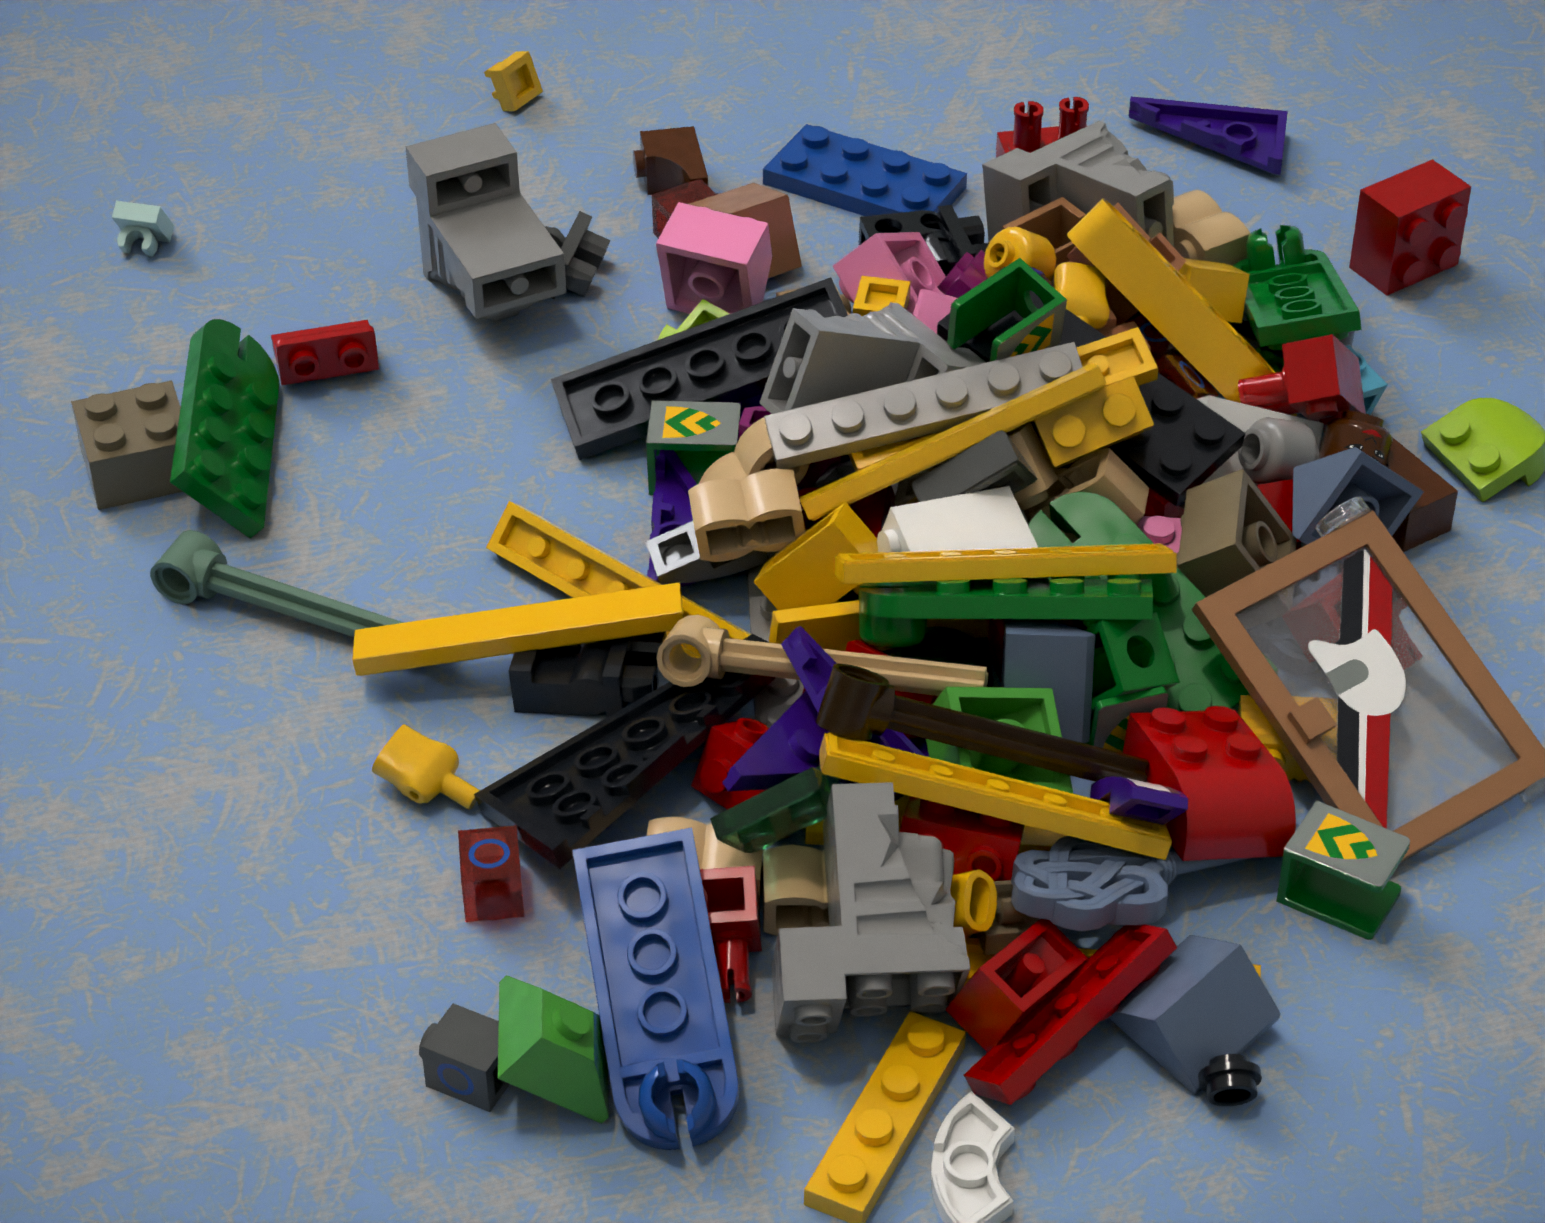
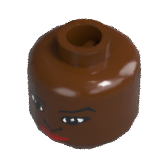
M1343 411L1342 418H1335L1327 423L1319 452V459L1357 447L1381 464L1387 466L1393 438L1390 432L1383 428L1384 420L1361 412Z

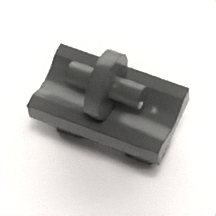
M579 211L566 238L558 228L547 226L545 228L564 253L566 289L585 297L595 272L604 258L610 240L587 230L592 216Z

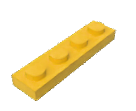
M909 1011L804 1188L805 1206L848 1223L866 1222L965 1049L966 1031Z

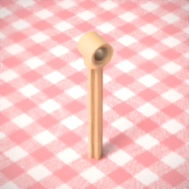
M688 615L680 619L658 648L656 657L658 668L664 678L672 684L681 687L695 686L703 682L705 678L721 680L725 672L800 680L781 644L729 638L727 629H720L710 618L701 615ZM681 643L694 646L699 651L701 658H694L686 654L681 647ZM823 649L837 664L858 666L883 676L889 681L890 685L894 686L895 691L939 696L946 687H986L988 684L987 667Z

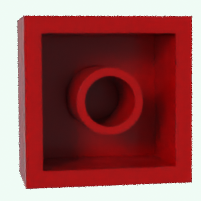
M1432 159L1361 189L1349 268L1388 296L1458 265L1472 186Z

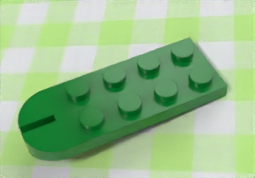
M1280 225V229L1275 231L1279 264L1276 265L1273 246L1268 243L1266 233H1263L1260 228L1248 235L1246 241L1247 258L1237 262L1233 267L1250 274L1244 313L1260 347L1268 346L1271 350H1282V344L1331 334L1338 340H1342L1349 336V332L1362 330L1359 309L1329 258L1322 251L1304 249L1303 234L1296 226Z
M212 319L196 331L190 339L170 483L241 533L252 538L264 528L279 394V378L269 355L254 338L248 334L240 341L241 328L226 320Z
M1074 492L1054 499L1049 503L1051 520L1040 510L1028 525L1038 547L1154 544L1114 502L1104 496L1090 492ZM1061 530L1065 533H1073L1079 539L1072 543ZM1178 568L1177 573L1141 574V579H1152L1153 613L1157 612L1180 681V683L1166 690L1168 693L1166 708L1178 711H1205L1210 706H1223L1238 711L1240 695L1250 694L1192 611L1196 602L1206 597ZM1107 575L1085 576V579H1107ZM1102 619L1072 620L1081 630H1085ZM1142 643L1144 648L1140 667L1146 668L1149 664V653ZM1271 665V667L1277 674V670Z
M1141 574L1107 575V579H1085V576L1051 577V579L1009 578L864 583L859 588V634L866 644L884 648H901L920 644L927 633V619L1153 620L1152 579H1141Z

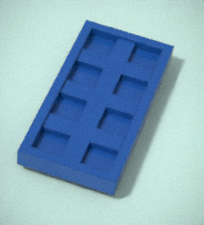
M806 124L763 168V184L863 216L921 210L938 213V206L952 205L967 187V173L949 168L942 163H933L910 156L903 151L880 147L860 138H851L831 132L821 126Z

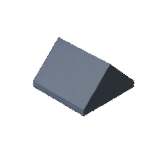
M1353 447L1293 467L1292 535L1307 545L1373 510L1392 536L1424 491L1357 447ZM1365 546L1353 552L1352 554L1336 561V563L1343 567L1344 560L1363 550H1366L1372 559L1374 557Z
M1004 619L1001 687L1052 688L1062 738L1081 743L1090 742L1095 634L1051 619Z
M1189 935L1160 964V969L1152 978L1140 983L1119 1003L1118 1009L1109 1019L1191 1093L1196 1095L1202 1090L1199 1087L1198 1073L1209 1065V1061L1212 1058L1223 1054H1241L1280 1019L1281 1013L1241 944Z

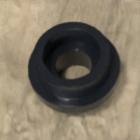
M1240 1054L1216 1056L1209 1061L1208 1066L1198 1073L1199 1087L1206 1092L1208 1102L1217 1106H1237L1254 1100L1257 1097V1085L1262 1080L1260 1067L1253 1062L1247 1061L1246 1057Z

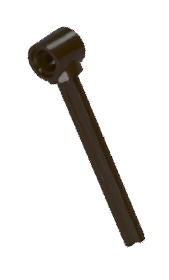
M838 663L833 665L816 718V723L825 730L855 740H871L872 735L881 736L886 729L1094 782L1111 776L1147 782L1148 778L1146 769L1149 762L1147 759L895 695L894 686L890 685L889 681L883 676L849 664Z

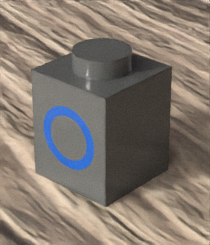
M453 1003L438 1024L432 1023L426 1029L420 1042L419 1055L423 1061L426 1087L491 1112L510 1085L498 1079L499 1021Z

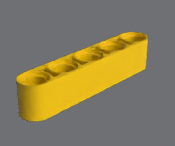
M1102 198L1067 233L1068 238L1079 251L1226 400L1241 403L1238 392L1239 379L1276 373L1268 362L1106 199Z

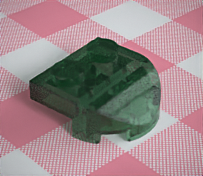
M820 766L816 768L811 767L710 818L716 838L744 853L764 850L775 842L825 819L832 784H842L841 779L823 774Z

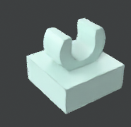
M116 200L112 219L121 229L117 243L125 254H130L132 243L139 238L144 239L141 249L147 257H153L158 248L157 241L170 242L174 224L161 206Z

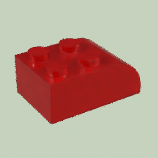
M1210 706L1205 711H1178L1162 707L1156 708L1152 712L1129 714L1122 753L1148 760L1149 763L1146 769L1148 783L1177 789L1188 797V810L1166 824L1172 840L1171 846L1182 861L1283 856L1284 848L1296 830V814L1292 789L1281 765L1236 710L1223 706Z

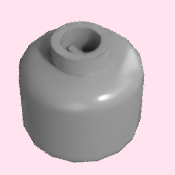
M1265 417L1257 420L1245 432L1243 446L1238 450V458L1245 472L1254 483L1265 484L1293 479V467L1319 459V449L1312 430L1306 424L1292 420Z

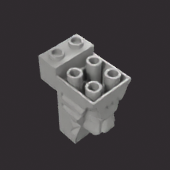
M1097 121L1031 153L1016 148L982 164L988 242L1002 230L1003 225L1061 197H1064L1085 214L1104 198L1113 206L1118 202L1151 239L1160 232L1174 247L1173 181L1163 172L1147 171L1138 158L1128 156V150L1120 140L1108 131L1104 122Z
M496 123L405 146L409 187L415 194L417 201L423 273L426 279H435L449 288L460 290L461 297H464L466 300V307L471 311L475 319L482 317L484 319H492L493 321L517 316L521 310L529 308L534 302L566 294L564 253L521 195L517 152Z
M890 302L882 310L870 312L864 316L852 313L846 317L832 316L826 318L816 310L793 308L760 404L771 414L986 362L970 349L959 347L953 349L943 338L899 303Z
M893 782L832 784L822 825L829 926L779 928L771 964L776 1035H790L792 1041L800 1043L822 1041L828 1037L827 1033H837L843 1009H850L852 1015L863 1017L883 1014L887 1012V1007L911 1006V1011L917 1014L943 1012L963 988L970 971L963 927H953L955 900L951 896L950 888L954 870V853L943 849L941 841L936 837L899 832L898 805H895Z

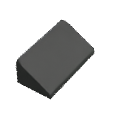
M1000 430L917 478L912 483V488L919 502L1010 486L1014 495L1033 484L1037 477L1011 438L1003 430Z

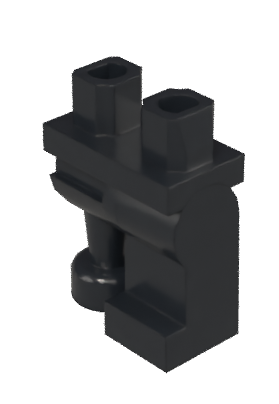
M952 205L938 206V213L921 210L860 217L858 246L875 233L920 232L945 276L948 275L950 270L966 252L975 257L981 249L985 252L989 244L984 243V225L979 215L958 218Z
M666 631L542 650L515 652L508 670L514 712L595 715L606 711L607 717L625 708L628 703H633L658 689L659 678L656 657L658 648L667 637Z

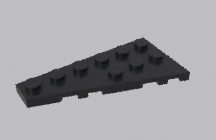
M754 634L743 639L750 641L768 642ZM725 672L721 680L705 678L703 682L692 687H681L668 682L475 793L474 796L480 811L540 856L561 869L573 858L572 850L585 848L707 740L712 726L725 724L776 677Z

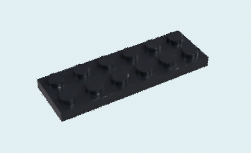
M1030 291V297L1037 309L1043 307L1041 299L1034 292ZM1014 310L959 346V348L970 349L986 363L990 362L993 340L1024 318ZM1065 310L1061 343L1058 345L1075 342L1076 347L1106 338L1105 335L1069 310ZM950 313L939 321L937 325V334L946 342L948 340ZM1158 373L1157 380L1138 386L1154 426L1148 431L1108 448L1149 488L1177 507L1186 499V491L1188 489L1201 485L1243 446L1245 432Z
M827 278L550 379L579 460L647 436L652 400L738 403L763 394L793 308L816 310L824 318L848 316L832 278Z

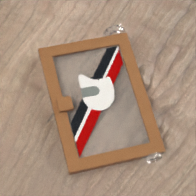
M1361 496L1354 497L1340 504L1318 522L1315 529L1321 538L1196 602L1192 608L1195 616L1325 804L1408 837L1410 839V846L1401 862L1518 795L1525 805L1545 795L1544 747L1376 513L1370 510Z

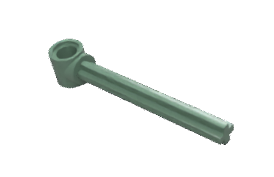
M187 530L182 532L150 571L152 583L158 592L165 598L179 604L192 603L197 596L210 599L217 593L351 637H354V632L357 629L404 623L227 565L225 555L222 554L218 545L207 535L199 531Z

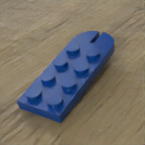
M692 827L574 849L572 852L612 1096L619 1119L625 1129L636 1140L647 1146L663 1150L680 1149L671 1095L683 1093L692 1146L706 1143L719 1135L732 1120L738 1106L740 1089Z

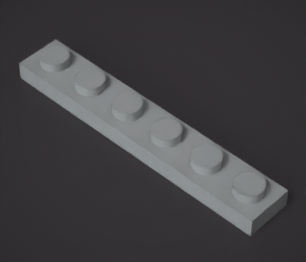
M1075 342L766 415L764 416L777 469H789L943 432L1076 371L1083 366Z

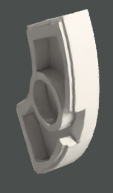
M972 1091L950 1110L936 1135L931 1163L933 1199L944 1223H1002L1013 1213V1200L999 1182L997 1166L1000 1157L1014 1143L1015 1128Z

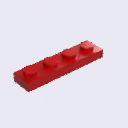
M1147 924L1124 925L1008 1035L964 1074L974 1094L1009 1105L1027 1096L1035 1088L1036 1081L1057 1061L1072 1054L1081 1038L1098 1022L1112 1016L1118 1009L1119 1003L1134 988L1152 978L1158 972L1160 964L1177 949L1168 930Z

